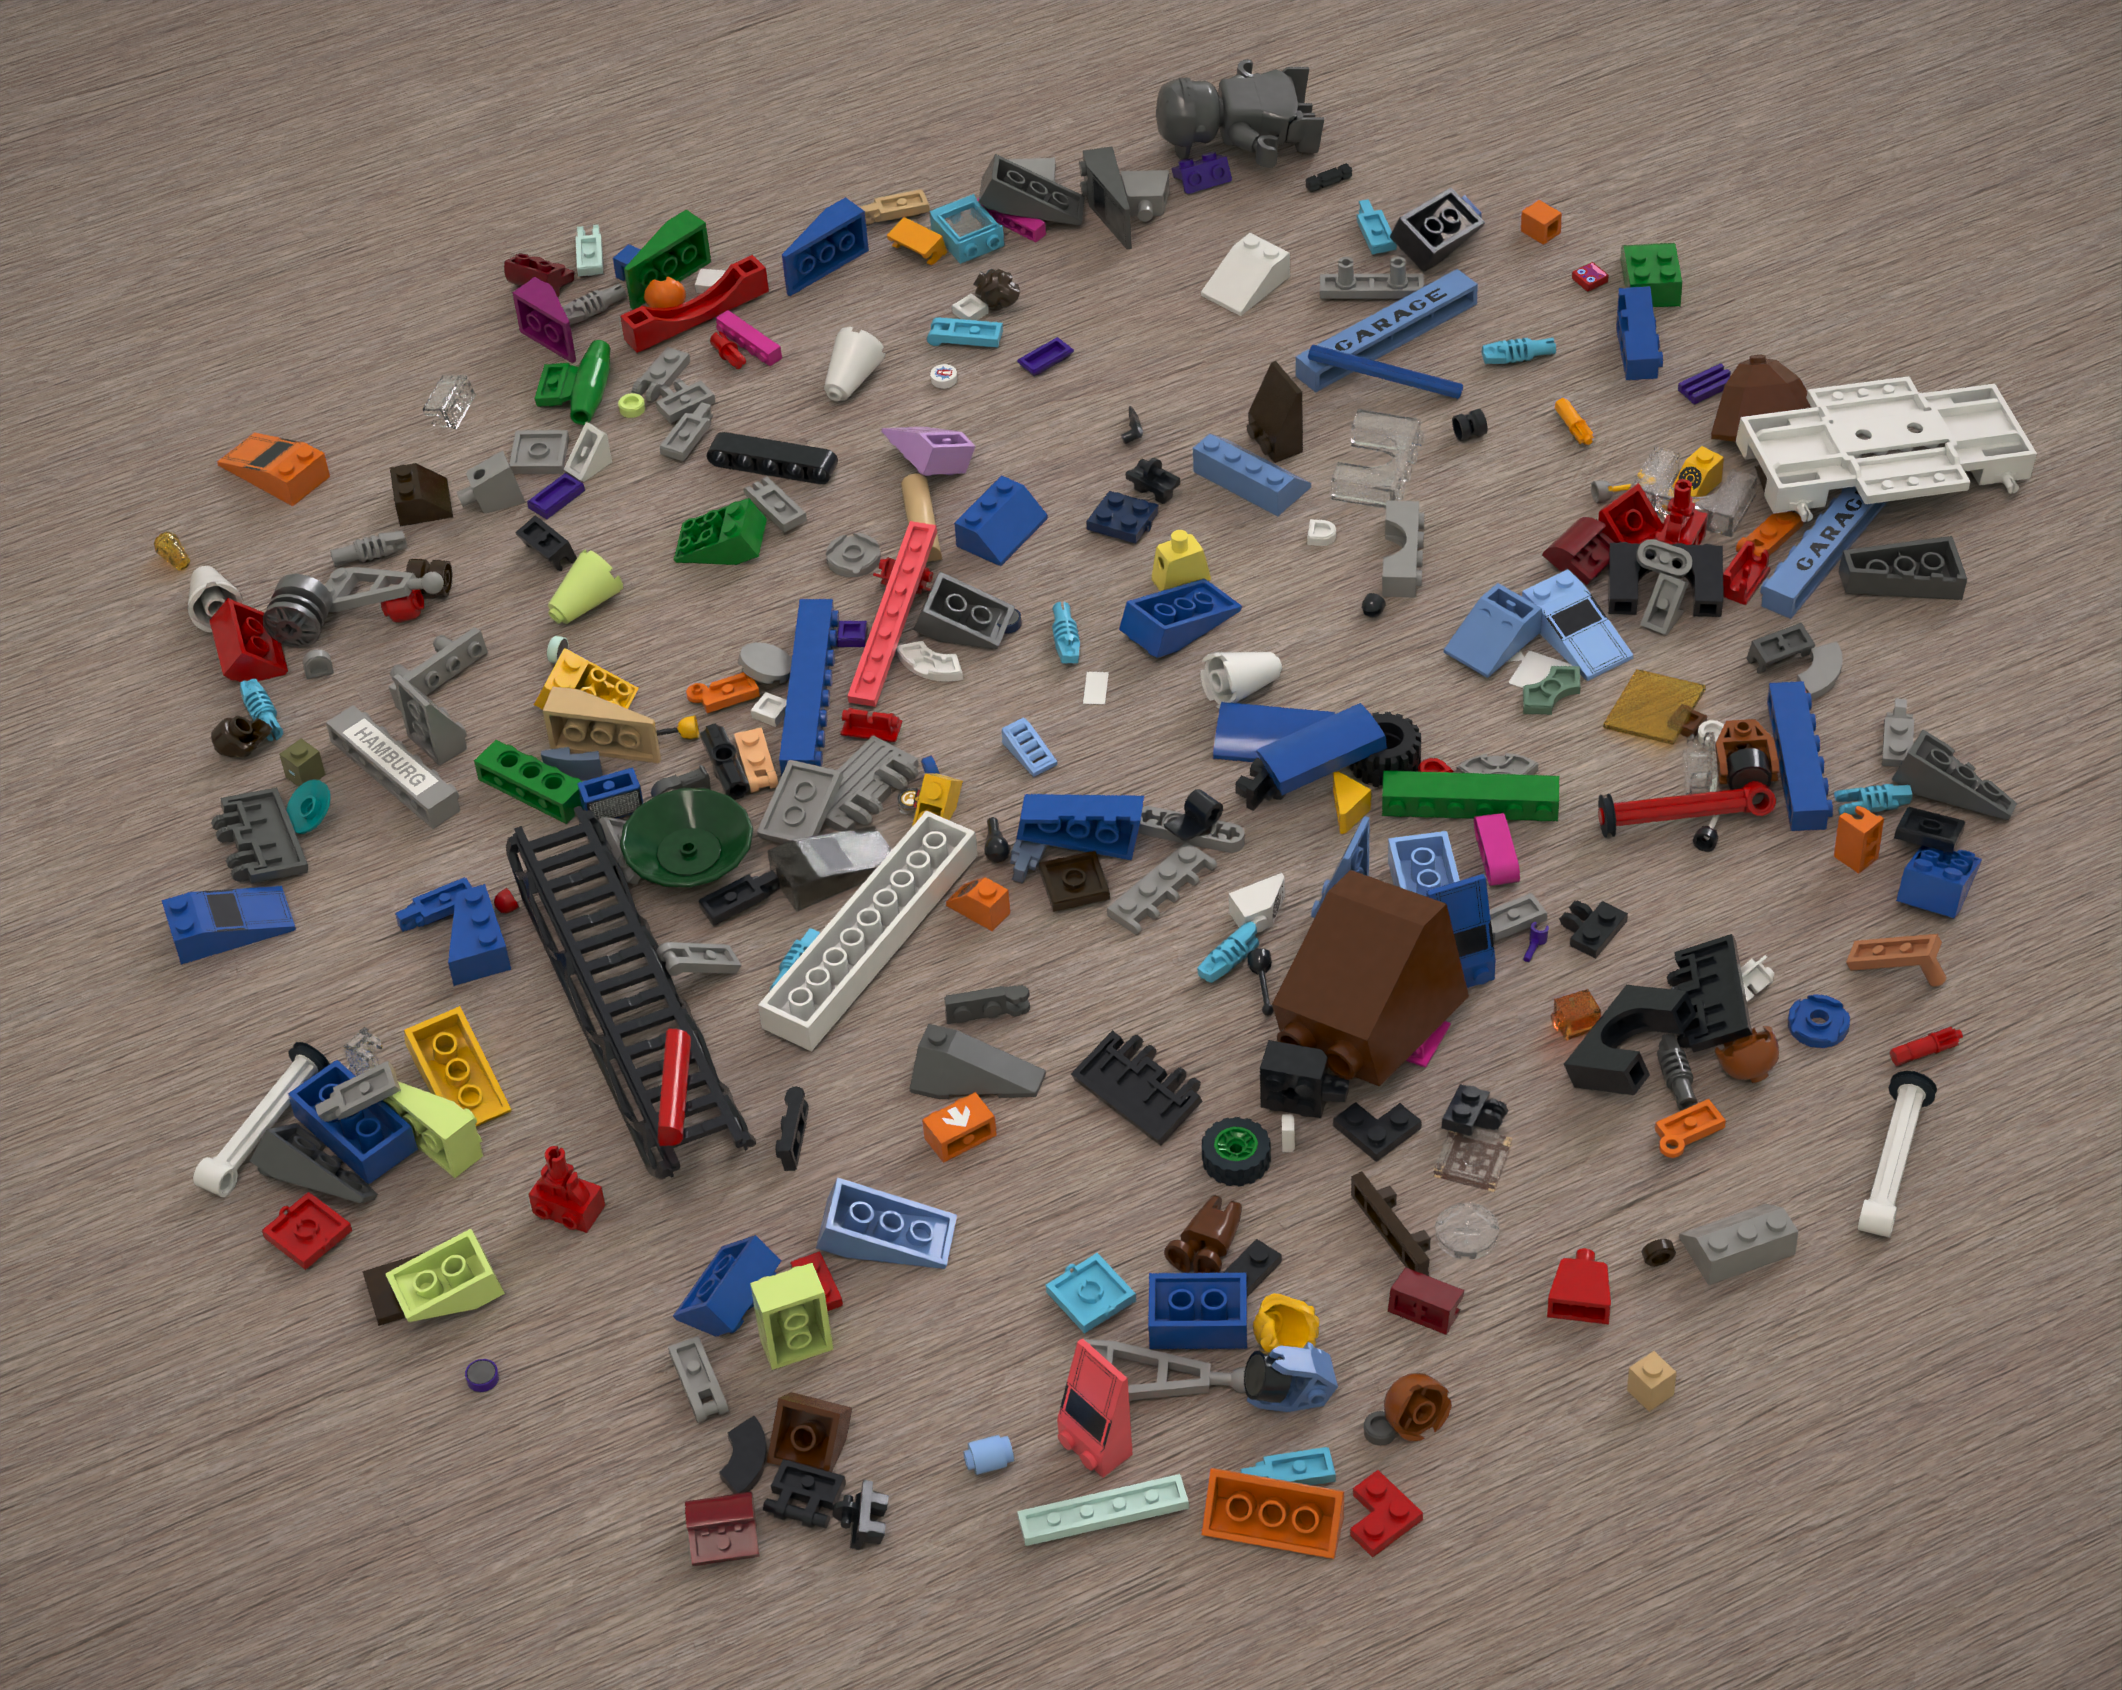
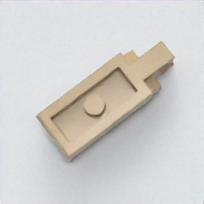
M922 189L875 198L873 203L859 206L865 211L866 224L919 215L930 211L929 203Z

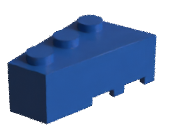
M485 884L456 892L448 958L453 986L511 970L506 944Z

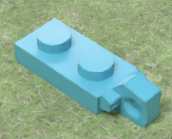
M1369 199L1359 201L1360 210L1356 217L1357 223L1371 254L1397 250V244L1390 238L1392 231L1382 210L1374 211Z
M1327 1447L1265 1456L1263 1461L1256 1463L1255 1467L1241 1469V1473L1307 1485L1336 1482V1473L1330 1450Z

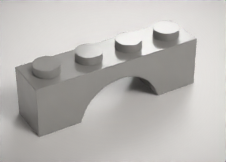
M1386 501L1385 539L1398 544L1402 549L1396 554L1383 557L1382 597L1416 598V586H1422V570H1417V567H1422L1423 551L1418 550V548H1423L1424 532L1419 531V529H1424L1425 513H1419V501Z

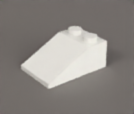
M1249 233L1231 248L1201 291V296L1242 316L1290 277V253Z

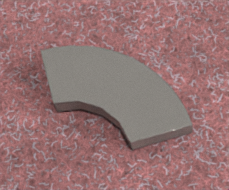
M1837 641L1812 648L1810 652L1812 665L1807 671L1797 675V682L1804 681L1806 692L1811 693L1812 700L1832 689L1841 673L1843 657Z
M1505 753V756L1479 755L1462 762L1456 767V773L1533 775L1538 771L1537 762L1524 756Z

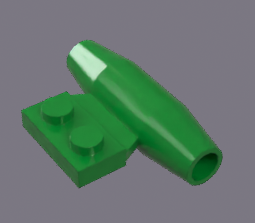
M603 340L593 341L580 361L579 367L570 365V363L544 364L534 398L537 407L562 405L563 402L571 400V420L579 425H585L586 422L589 423L602 401L609 377L611 352L609 344Z

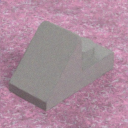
M1660 572L1640 625L1667 635L1684 612L1679 607L1688 582Z

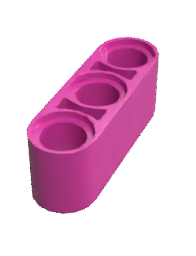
M1499 813L1474 817L1475 837L1489 886L1520 882L1519 863L1505 814Z

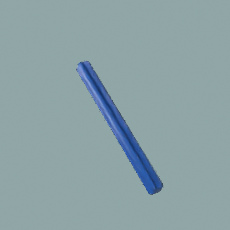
M1311 345L1308 359L1456 399L1460 398L1463 390V384L1318 345Z

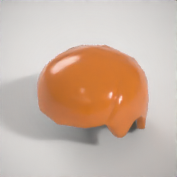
M666 277L665 281L652 280L645 289L644 300L651 308L675 307L684 303L686 298L683 284L671 277Z

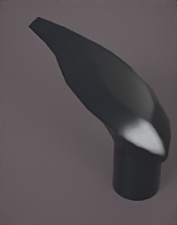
M1129 406V426L1131 430L1121 434L1124 444L1141 438L1144 433L1139 417L1131 406Z

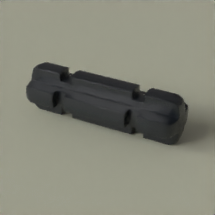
M1345 163L1338 166V169L1334 167L1318 173L1317 177L1315 175L1310 176L1305 180L1306 188L1313 192L1319 190L1320 186L1324 188L1340 182L1341 178L1342 180L1351 178L1352 168L1349 164Z

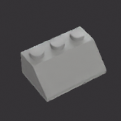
M1763 1204L1680 1233L1679 1238L1707 1284L1711 1285L1795 1255L1798 1230L1783 1207Z

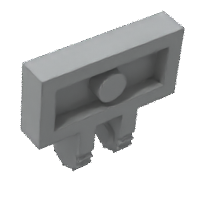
M681 379L674 380V387L677 392L673 393L666 385L661 386L659 391L662 399L656 401L657 410L669 423L681 419L685 413H694L701 402L710 405L715 403V395L702 381L687 386Z

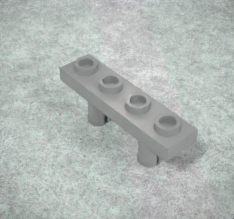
M1342 257L1338 261V274H1320V299H1402L1424 287V274H1406V261L1402 257L1391 259L1390 274H1354L1353 259Z
M473 627L455 641L448 639L444 635H439L433 641L434 649L437 651L436 654L413 670H408L401 664H397L391 669L390 676H392L394 681L393 676L399 674L426 696L488 653L482 633L479 629ZM394 682L388 687L396 708L401 711Z

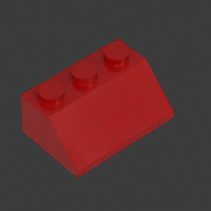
M229 598L209 620L223 676L232 681L242 682L256 679L259 682L285 675L288 672L282 646L280 642L272 638L263 626L264 612Z

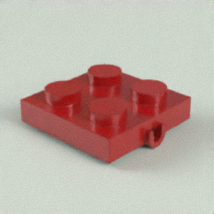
M307 1192L292 1206L282 1207L279 1211V1216L262 1229L263 1236L267 1241L305 1270L352 1232L351 1224L310 1192Z

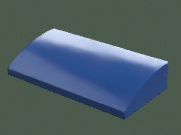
M1221 702L1213 759L1254 762L1256 758L1260 759L1256 751L1257 749L1334 715L1335 712Z
M1359 703L1263 746L1256 751L1283 796L1367 758L1371 754L1382 751L1387 746L1386 737L1369 711Z

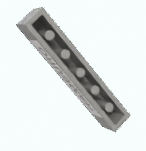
M352 705L326 722L331 742L432 829L460 811L458 803L459 793L452 784H446L434 769L430 770L427 768L418 755H412L408 752L401 741H395L383 726L379 727L376 725L368 713H362Z

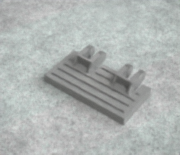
M873 735L838 769V771L842 772L844 778L824 824L846 836H849L855 830V821L862 825H868L872 821L868 811L873 812V814H879L883 810V804L881 803L891 794L890 786L903 790L908 784L905 777L914 779L918 775V758Z

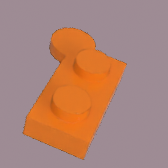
M744 672L712 682L709 688L704 684L694 683L686 690L687 699L693 703H702L706 713L760 697L759 688L755 680Z

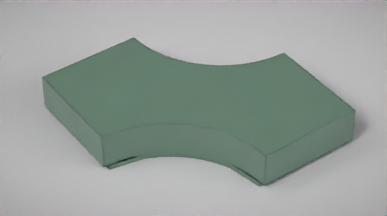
M1551 666L1550 673L1545 679L1535 684L1523 686V714L1552 715L1553 707L1560 699L1569 695L1580 694V666Z

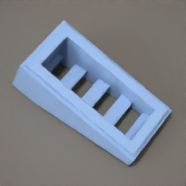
M1021 718L1002 728L1003 745L1033 777L1057 765L1055 757L1025 718ZM1041 756L1043 757V759L1035 763H1032V761H1034L1035 759Z

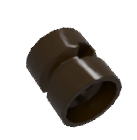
M410 559L408 561L406 572L414 573L416 578H423L428 572H437L442 576L444 581L443 588L438 593L431 595H449L453 577L450 561L432 560L430 564L427 559ZM419 589L422 594L427 593L424 589Z

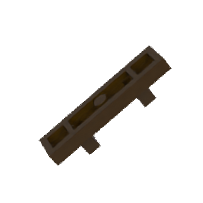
M1362 1171L1351 1176V1196L1405 1267L1429 1276L1430 1259L1425 1252L1430 1250L1431 1238L1425 1230L1410 1234L1391 1209L1397 1205V1194L1393 1188L1388 1186L1376 1190Z

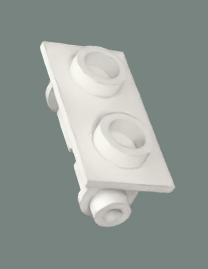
M1766 955L1757 962L1751 959L1741 967L1747 1002L1754 997V994L1747 988L1748 986L1755 994H1758L1773 982V970L1769 967L1765 968L1761 964L1767 958Z

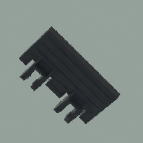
M1732 934L1674 952L1676 963L1680 969L1669 972L1667 974V982L1672 986V990L1687 991L1697 1014L1684 1032L1677 1036L1679 1046L1686 1049L1691 1048L1693 1053L1753 1035L1734 936Z
M1112 1030L1071 1075L1076 1082L1161 1146L1203 1102L1197 1094L1201 1082L1194 1077L1174 1094L1185 1080L1187 1072L1180 1067L1176 1068L1168 1076L1165 1069L1153 1061L1157 1049L1152 1045L1146 1046L1130 1061L1143 1045V1039L1138 1035H1134L1122 1046L1124 1043L1122 1037Z

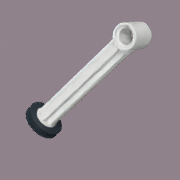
M296 1042L293 1045V1048L288 1051L289 1057L293 1062L221 1152L213 1159L209 1157L204 1158L198 1164L193 1177L196 1186L220 1197H226L232 1192L237 1182L238 1168L261 1141L266 1130L271 1129L291 1104L288 1093L330 1065L327 1058L320 1051L304 1042Z
M1916 1071L1897 1072L1890 1080L1889 1093L1896 1100L1870 1198L1868 1200L1865 1199L1858 1224V1230L1889 1238L1891 1236L1897 1211L1895 1202L1920 1109L1932 1104L1937 1092V1087L1933 1080Z

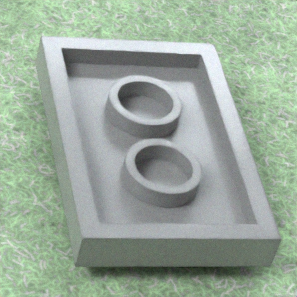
M789 760L757 830L759 838L812 850L810 841L817 838L807 840L803 838L819 835L844 778L842 772Z

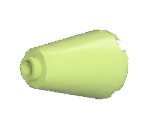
M584 549L548 603L550 609L548 614L558 624L561 622L565 624L570 623L618 594L623 589L620 577L617 576L614 579L610 574L613 568L595 552L590 550L587 553L586 549Z

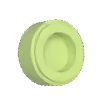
M626 394L618 401L619 412L624 417L635 418L642 415L645 411L644 398L639 394Z

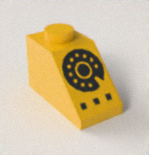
M1703 446L1698 448L1685 460L1668 493L1667 499L1671 500L1674 498L1676 482L1679 479H1686L1692 483L1691 497L1696 505L1722 482L1724 457Z

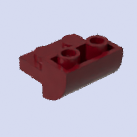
M519 253L504 262V273L509 283L522 286L536 277L545 283H549L557 297L560 295L561 286L574 281L575 271L565 268L563 264H552L541 257H530L528 254Z
M1582 517L1543 552L1542 556L1560 572L1568 569L1587 586L1608 566L1610 543L1615 542L1602 532L1606 526L1605 524L1591 517Z
M753 1492L685 1501L686 1527L689 1536L692 1566L760 1557Z

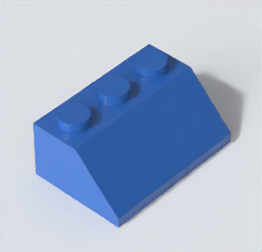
M1001 475L954 523L956 547L998 566H1002L1048 519V515L1023 484Z
M756 1235L722 1246L676 1310L673 1317L679 1322L715 1337L726 1333H734L743 1324L744 1319L742 1317L746 1311L754 1306L750 1283L766 1276L776 1275L775 1270L782 1260Z
M1149 1273V1348L1247 1349L1246 1273Z

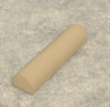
M917 473L906 476L902 480L901 487L908 525L910 521L936 525L927 478ZM938 533L936 534L927 562L942 560Z

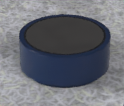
M1015 608L1004 634L1016 632L1022 625L1021 614ZM1007 610L1004 611L997 623L999 627H1001Z

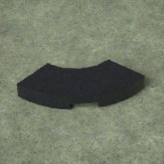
M755 1416L747 1419L727 1433L733 1447V1453L728 1464L719 1474L720 1479L734 1494L750 1492L764 1471L767 1444L762 1426Z

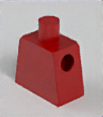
M1587 1248L1579 1249L1576 1252L1575 1259L1563 1258L1560 1261L1548 1296L1547 1317L1609 1325L1611 1297L1608 1265L1604 1262L1595 1261L1594 1251Z

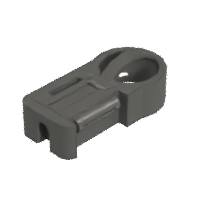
M699 765V769L677 777L675 774L660 779L653 785L651 796L653 798L669 789H711L710 776L705 768Z

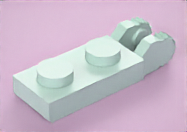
M593 225V235H585L583 226L577 227L576 260L578 277L603 274L602 238L599 225Z

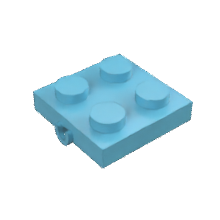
M1098 1253L1077 1266L1075 1264L1068 1265L1064 1274L1046 1284V1293L1084 1334L1136 1302V1293Z

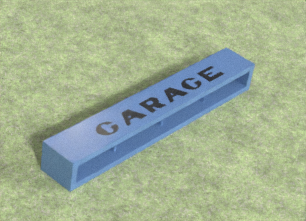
M1456 269L1331 338L1322 341L1318 346L1376 360L1477 305L1478 284ZM1310 349L1296 356V377L1315 393L1354 372L1309 360L1308 354Z
M1855 486L1843 488L1841 494L1831 500L1827 511L1817 517L1812 529L1805 531L1801 542L1791 548L1787 559L1777 565L1772 577L1765 579L1760 589V593L1763 594L1761 606L1792 619L1841 559L1843 550H1848L1887 502L1864 504Z

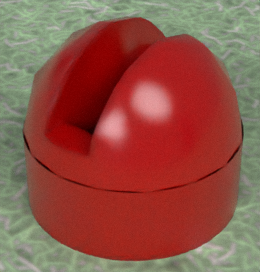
M508 888L503 889L495 896L494 905L499 912L507 914L519 908L517 901Z

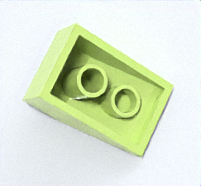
M472 1229L385 1273L408 1322L477 1309L505 1294Z

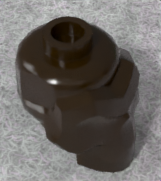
M989 269L986 274L980 272L973 284L977 287L975 296L986 302L989 308L996 307L998 304L1003 308L1013 305L1019 298L1020 288L1018 284L1012 282L1013 276L1010 272L1000 269Z
M242 716L225 718L212 730L211 741L214 749L219 754L243 758L249 756L257 748L258 744L265 740L271 733L272 728L268 723L259 718H256L253 722Z

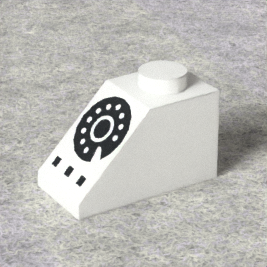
M1280 873L1229 893V914L1239 928L1250 921L1256 924L1257 933L1272 927L1285 897L1284 875Z

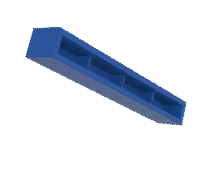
M833 599L799 600L779 757L781 776L789 760L820 767L823 765V754L820 748L825 747V731L822 730V727H827L828 722L827 710L824 709L830 705V691L827 690V686H832V670H829V667L834 666L835 653L832 647L837 646V631L834 630V627L839 626V611L834 610Z

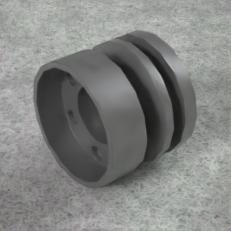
M286 575L279 580L274 590L271 601L263 616V626L272 638L286 646L296 648L308 647L316 642L321 632L320 630L332 606V595L325 585L308 575Z

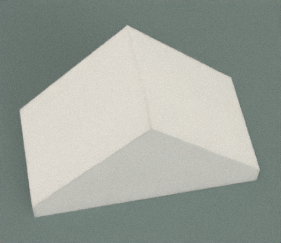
M588 422L585 423L564 467L565 471L583 482L612 463L607 434Z

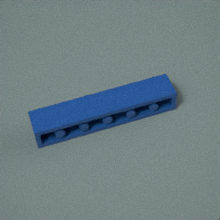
M1804 681L1769 683L1767 706L1779 761L1791 831L1825 830L1828 817L1833 816L1832 800H1827L1826 797L1829 791L1828 779L1822 777V774H1824L1823 756H1818V752H1820L1819 735H1814L1816 718L1815 714H1810L1812 708L1811 693H1806Z

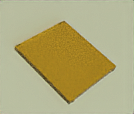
M1636 669L1603 723V727L1673 745L1705 692L1706 685Z

